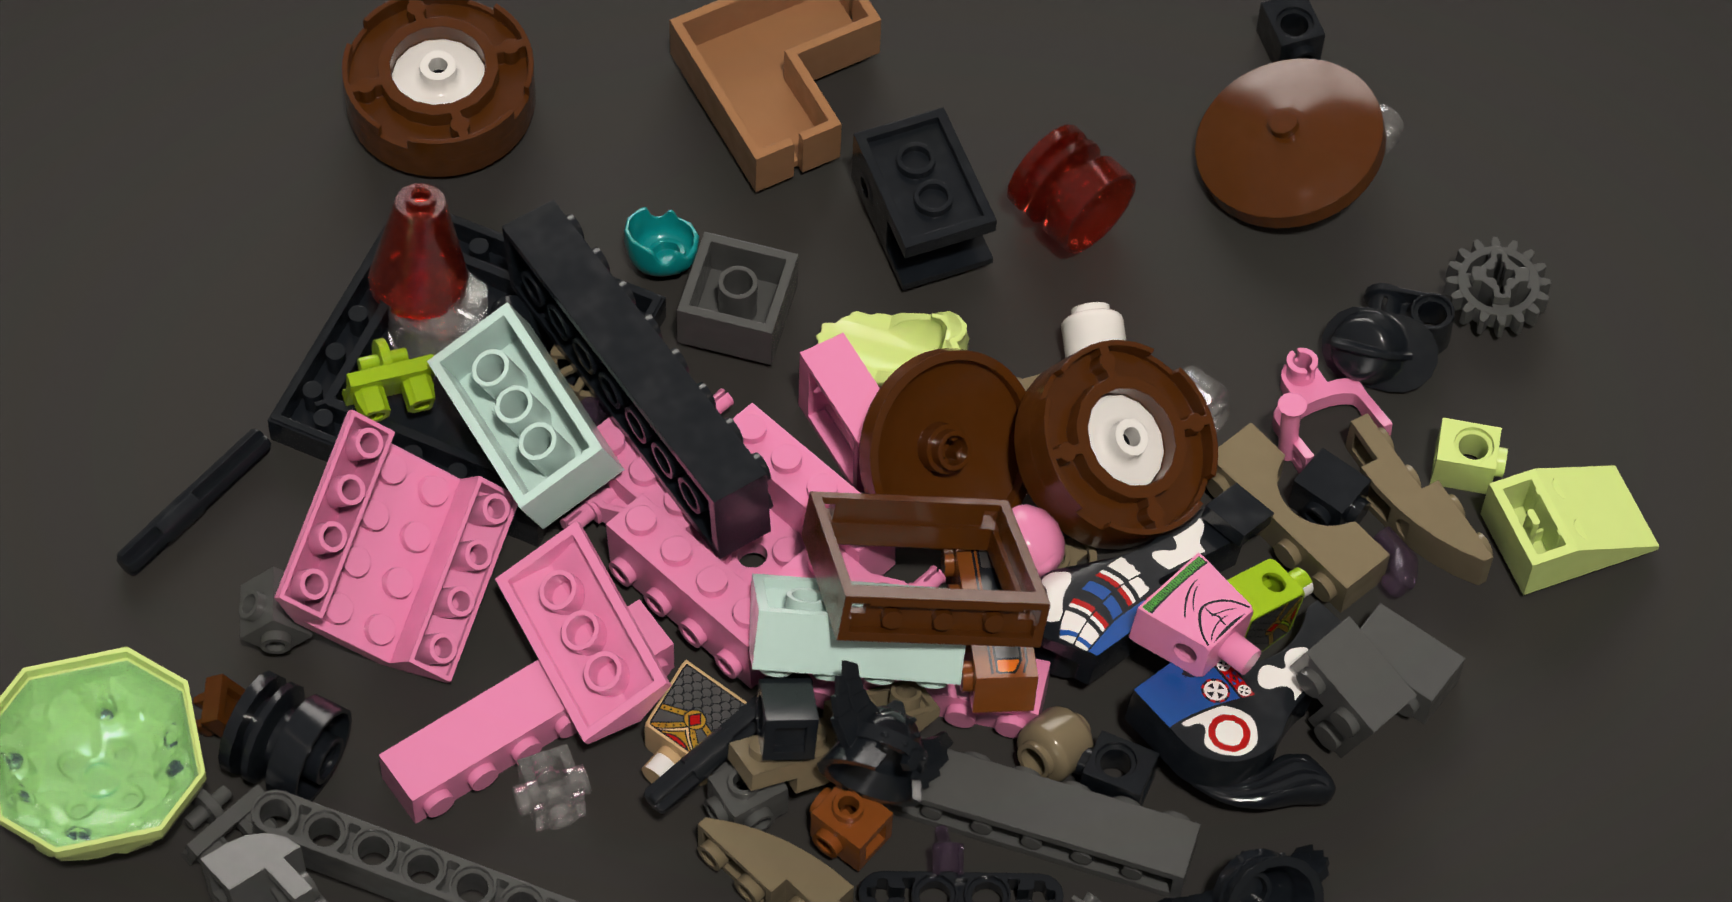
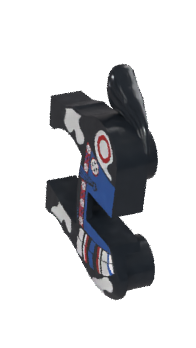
M1203 507L1194 519L1180 530L1159 536L1138 550L1109 559L1056 569L1043 575L1040 579L1051 605L1041 647H1034L1035 658L1050 661L1049 673L1054 676L1074 678L1087 685L1091 684L1142 647L1132 641L1129 635L1137 609L1196 554L1199 553L1205 557L1220 573L1236 565L1241 547L1235 545L1201 517L1205 509ZM1317 600L1307 608L1295 639L1276 655L1256 662L1244 675L1240 674L1223 660L1218 662L1203 677H1195L1176 665L1169 663L1133 690L1124 719L1154 751L1160 753L1159 756L1179 777L1215 800L1228 805L1251 809H1276L1292 805L1327 804L1333 798L1336 786L1328 772L1308 754H1284L1275 760L1273 759L1282 738L1299 719L1305 716L1313 697L1302 690L1296 679L1297 674L1290 666L1337 627L1341 621Z

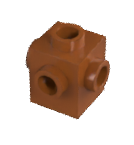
M837 785L833 789L829 787L823 789L810 806V836H812L814 844L825 855L831 858L838 856L858 872L892 836L893 812L883 806L882 803L863 798L856 792L844 790Z

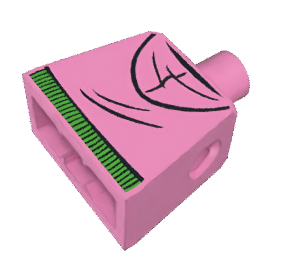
M1199 553L1138 607L1129 638L1135 643L1195 677H1203L1221 660L1244 675L1255 665L1261 655V650L1244 638L1253 615L1251 604Z

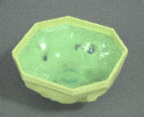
M129 647L24 667L0 696V825L32 843L38 851L49 857H55L60 861L90 860L114 853L128 854L147 847L154 841L165 837L176 820L198 795L207 779L188 681Z

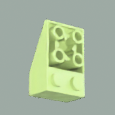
M1615 465L1535 468L1489 483L1480 513L1523 595L1659 549L1658 542Z

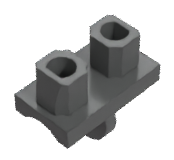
M257 784L224 812L222 806L233 797L231 791L225 785H222L210 795L201 788L198 795L192 801L195 809L184 818V821L192 830H195L205 820L210 825L185 846L186 849L180 854L190 866L196 861L201 864V858L228 843L224 837L236 827L244 836L253 834L252 805L257 797L265 791ZM273 817L266 819L263 823L270 828L278 827Z

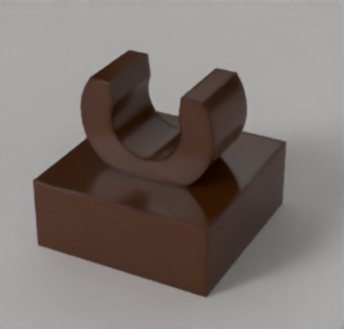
M223 673L207 677L204 692L193 698V704L202 709L201 719L196 720L198 733L205 737L216 734L222 738L226 724L246 689Z

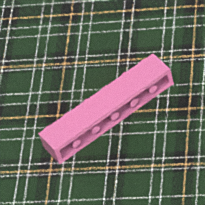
M639 599L627 607L667 677L674 668V643ZM538 659L379 754L382 779L413 822L417 824L428 816L435 818L442 815L452 807L456 799L471 790L480 791L487 788L504 770L516 763L518 765L528 763L541 752L544 746L559 737H571L578 731Z

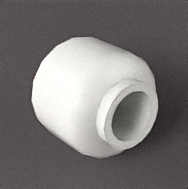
M1091 302L1073 307L1071 315L1061 324L1065 358L1091 344L1101 341L1126 340L1122 315L1110 309L1109 304L1104 302Z

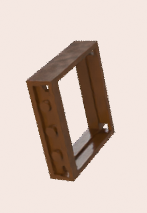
M810 491L801 536L836 640L1041 647L1051 603L1008 500ZM824 504H829V508H825ZM984 511L998 512L996 521H993L991 515H984ZM838 544L985 550L989 554L1002 590L852 585ZM852 603L863 604V607H852Z

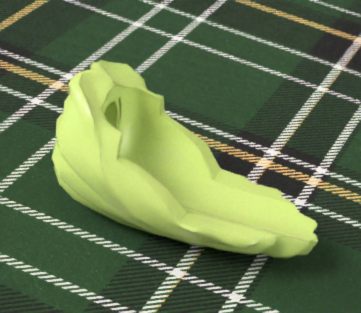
M855 311L849 316L842 317L836 323H823L821 325V332L816 335L818 344L844 333L879 387L883 385L895 370L913 357L924 352L942 348L968 350L970 340L967 333V324L959 315L951 311L932 314L897 313L895 315L885 313L870 315Z

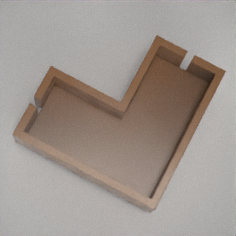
M717 0L669 20L670 54L755 192L794 177V167L796 166L803 173L840 157L842 124L814 80L880 53L881 18L869 0Z

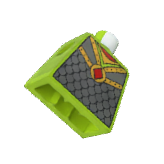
M1267 559L1227 580L1252 606L1253 615L1244 638L1258 647L1261 652L1289 632L1303 599L1313 592V582L1306 571L1296 567L1287 572L1273 559Z

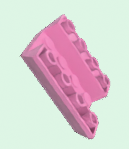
M348 410L274 599L295 623L378 664L450 683L518 504L508 490L481 476L459 479L392 444L395 431L354 410Z

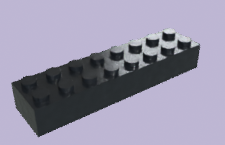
M552 200L502 226L511 287L713 553L721 559L770 532L769 509L773 508V502L768 493L767 481L771 479V473L765 460L759 453L751 454L743 444V437L737 424L732 418L727 417L724 419L716 409V402L709 388L703 382L697 384L689 374L686 360L677 348H672L671 350L662 340V333L655 319L650 314L643 315L637 308L635 297L628 284L624 280L617 282L610 273V267L603 252L598 247L591 249L584 240V233L577 219L572 214L565 215L556 202Z

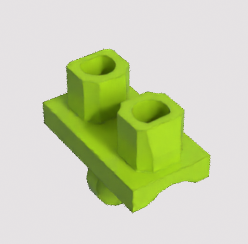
M384 338L374 339L371 346L372 355L357 358L359 371L346 375V389H342L345 405L354 404L358 413L376 422L382 421L390 415L391 409L387 396L402 393L407 411L411 413L433 408L435 402L433 383L435 373L427 362L434 356L433 354L409 359L405 347L390 350Z

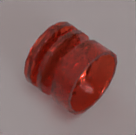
M1066 124L1050 132L1026 154L1010 180L1007 198L1016 208L1024 210V213L1032 222H1043L1042 229L1068 254H1077L1094 245L1118 222L1128 208L1135 193L1136 180L1130 172L1111 156H1100L1101 150L1093 140L1087 139L1083 131L1076 125Z

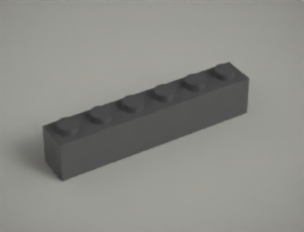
M951 749L947 750L949 760L940 769L941 776L929 782V788L922 789L921 804L913 807L883 804V806L893 812V815L1169 898L1181 897L1201 824L1192 822L1187 816L1179 812L1165 811L1162 813L1142 807L1137 801L1125 796H1115L1112 798L1092 792L1088 787L1078 782L1065 781L1062 783L1042 777L1038 772L1028 767L1016 766L1012 768L992 762L987 756L978 752L968 751L961 753Z

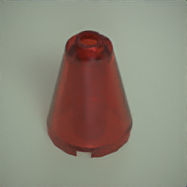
M415 183L402 188L396 195L370 267L369 285L373 298L378 303L380 299L391 306V313L399 317L416 320L437 318L448 313V307L458 299L460 304L465 298L469 275L444 194L441 190L430 184Z

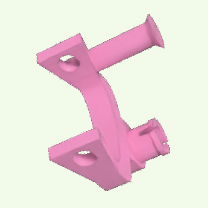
M1301 347L1297 348L1296 358L1293 350L1289 352L1286 364L1281 372L1280 389L1283 395L1279 398L1278 406L1273 412L1272 427L1279 438L1278 448L1285 454L1284 461H1292L1298 474L1315 456L1299 437L1300 420L1315 411L1337 405H1353L1358 408L1362 416L1368 413L1377 427H1383L1391 437L1393 423L1370 397L1359 381L1351 378H1342L1327 382L1317 368L1318 357L1312 350Z

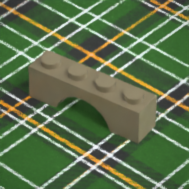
M1249 423L1218 447L1216 476L1208 480L1206 487L1210 494L1216 498L1237 482L1273 511L1274 515L1270 524L1256 535H1260L1274 548L1277 558L1287 568L1299 567L1306 571L1313 582V593L1323 602H1330L1342 613L1384 580L1390 554L1355 521L1342 525L1325 526L1309 522L1291 511L1283 501L1278 489L1285 454L1255 425Z

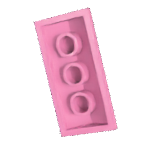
M573 522L495 578L583 742L586 744L593 743L640 722L671 687L668 678L580 522Z

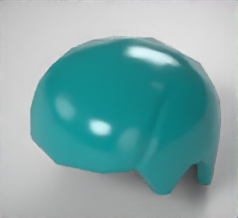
M642 207L627 218L624 228V243L633 266L644 274L665 277L680 274L694 263L699 248V235L692 223L677 217L673 210H668L662 216H653L647 207Z

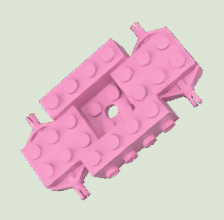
M722 388L713 395L716 409L720 414L734 405L728 392L725 394V390ZM751 403L736 415L733 420L740 429L744 441L743 444L751 454L759 453L770 470L771 479L767 483L768 493L773 502V508L769 509L771 531L719 559L609 416L597 428L625 470L581 501L577 508L560 520L562 528L565 529L575 521L580 522L583 528L592 520L598 524L601 522L606 523L610 557L609 569L613 576L626 587L632 585L643 594L645 602L655 614L660 617L667 615L679 626L683 637L696 648L702 646L713 655L716 664L726 676L731 679L738 677L752 689L759 683V679L767 676L761 673L760 670L752 669L749 654L752 573L816 578L801 536L810 491L860 492L755 404ZM824 504L825 508H829V504ZM838 544L851 581L939 587L946 582L943 572L940 569L937 572V567L934 565L930 566L913 583L907 584L905 581L883 576L895 565V547ZM749 553H758L766 558V561L759 567H745L739 562L744 555ZM808 674L813 681L816 706L823 709L824 701L831 700L830 696L835 694V681L820 680L812 674ZM861 678L866 690L883 686L869 683L864 678Z

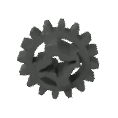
M1498 237L1492 238L1490 247H1485L1477 239L1473 241L1471 252L1460 248L1457 252L1456 260L1449 262L1443 294L1450 296L1449 300L1454 306V311L1462 310L1459 322L1462 325L1469 323L1471 320L1477 322L1476 333L1482 334L1486 327H1493L1496 337H1502L1505 327H1510L1518 335L1522 332L1524 322L1531 326L1537 324L1539 313H1544L1546 310L1551 279L1544 278L1547 268L1545 263H1532L1535 251L1530 249L1523 254L1517 251L1518 241L1512 240L1508 247H1501Z

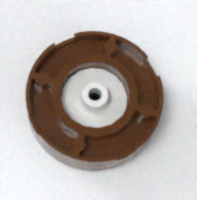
M389 0L378 6L363 19L364 28L356 36L353 43H347L342 59V77L350 125L358 140L372 155L395 169L415 175L437 178L456 176L479 170L507 154L521 140L531 123L536 104L534 59L531 44L520 23L512 14L497 3L494 5V9L472 0Z
M1127 340L1101 341L1091 344L1043 371L1027 389L1022 398L1015 421L1014 446L1016 460L1022 480L1032 501L1038 508L1046 510L1058 522L1063 533L1081 543L1096 548H1132L1181 526L1191 519L1204 503L1200 500L1204 494L1207 482L1214 478L1217 472V434L1211 412L1202 393L1181 367L1172 371L1162 361L1151 355L1154 348L1141 343Z

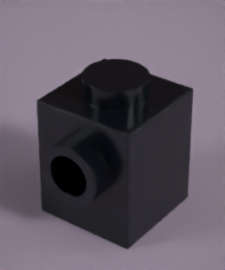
M1322 447L1293 481L1288 506L1300 513L1305 520L1315 524L1336 526L1354 521L1359 524L1371 505V502L1367 500L1371 479Z

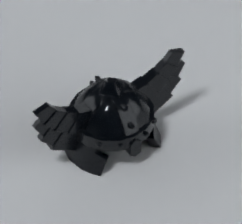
M842 660L841 674L835 675V694L830 696L833 711L830 721L835 730L836 743L817 763L819 772L842 789L856 792L861 797L872 801L899 807H913L921 804L922 789L929 788V782L941 776L940 769L949 760L947 750L954 742L946 731H941L935 736L922 739L915 723L917 719L906 714L903 702L894 700L886 706H876L870 700L866 689H864L861 677L859 676L858 664Z
M1313 844L1297 847L1295 853L1291 856H1286L1284 852L1278 853L1265 848L1248 851L1242 850L1240 855H1236L1221 871L1214 889L1201 894L1189 895L1188 897L1163 898L1158 902H1324V888L1321 882L1329 876V858L1324 857L1323 850H1314Z

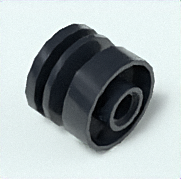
M268 670L260 674L247 687L237 702L220 741L219 765L233 774L238 775L241 773L243 779L254 784L265 779L267 791H286L313 801L331 778L343 755L351 730V711L318 694L305 699L304 687L293 682L287 683L286 678Z

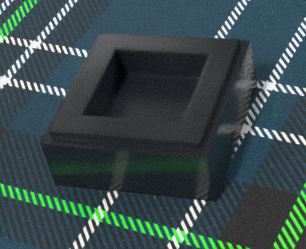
M1236 482L1208 503L1201 517L1235 545L1241 547L1270 524L1274 512Z

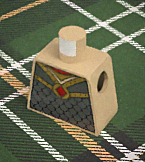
M685 660L670 682L671 687L660 698L645 724V746L654 755L641 770L650 783L656 781L747 703L688 660ZM706 778L703 782H701L699 785H701V786H702V785H706V784H707V778Z

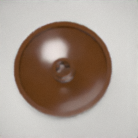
M1317 59L1281 60L1245 73L1229 84L1210 104L1202 118L1196 136L1195 156L1197 167L1209 195L1224 211L1233 217L1252 225L1269 228L1304 226L1338 213L1355 201L1367 189L1379 171L1384 158L1387 141L1386 126L1374 93L1360 77L1340 65Z
M942 348L924 352L901 365L878 390L871 402L862 427L859 467L865 494L1008 500L1011 508L1021 505L1028 491L1022 480L1016 460L1014 431L1018 409L1026 391L1017 377L1006 366L988 355L958 348ZM984 511V515H991L993 521H996L998 512Z

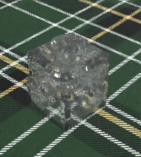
M567 744L517 760L519 785L512 787L514 799L521 816L530 814L536 832L547 828L554 830L563 829L575 823L578 818L586 816L585 796L592 793L590 782L582 764L575 766Z

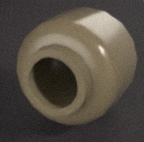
M1061 706L1049 707L1040 713L1038 717L1027 723L1018 733L1017 756L1021 766L1035 770L1042 777L1061 782L1075 772L1082 753L1086 749L1094 747L1089 723L1082 715Z

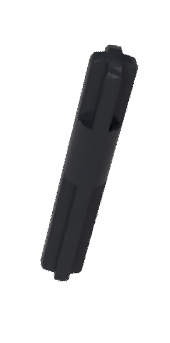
M256 428L251 429L118 552L116 561L121 568L132 576L137 575L167 546L175 541L211 505L269 453L271 442L267 436Z
M791 672L787 677H776L775 679L811 677L807 673ZM757 694L645 789L644 796L655 811L661 814L669 811L728 760L729 742L757 735L755 723Z

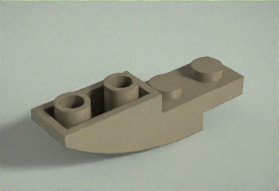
M1368 413L1352 420L1345 447L1361 468L1360 473L1371 479L1367 500L1371 502L1369 511L1402 543L1433 565L1477 586L1486 582L1493 560V551L1487 538L1480 532L1476 533L1465 518V511L1459 499L1453 494L1449 495L1439 480L1421 488L1419 476L1414 468L1402 462L1394 451V444L1389 433L1383 427L1378 428Z
M898 681L866 690L870 700L876 706H886L894 700L903 702L906 714L917 719L915 723L920 732L939 717V706L926 689L916 684L915 681ZM831 700L824 701L823 716L819 718L814 760H762L758 735L729 742L728 759L750 791L787 781L797 794L831 782L819 772L817 763L836 743L835 730L830 721V718L833 716Z
M705 817L698 823V852L701 858L713 870L719 871L722 869L734 880L735 888L747 902H853V885L831 867L786 840L759 829L731 821Z

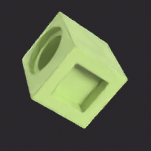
M1442 418L1435 445L1430 484L1439 480L1443 487L1486 494L1489 483L1493 482L1494 476L1503 478L1506 467L1508 448L1499 447L1502 428ZM1463 455H1473L1476 458H1478V460L1468 459Z

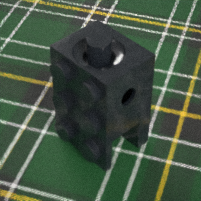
M944 107L853 134L852 179L902 290L993 263V256L983 235L996 231L997 220Z

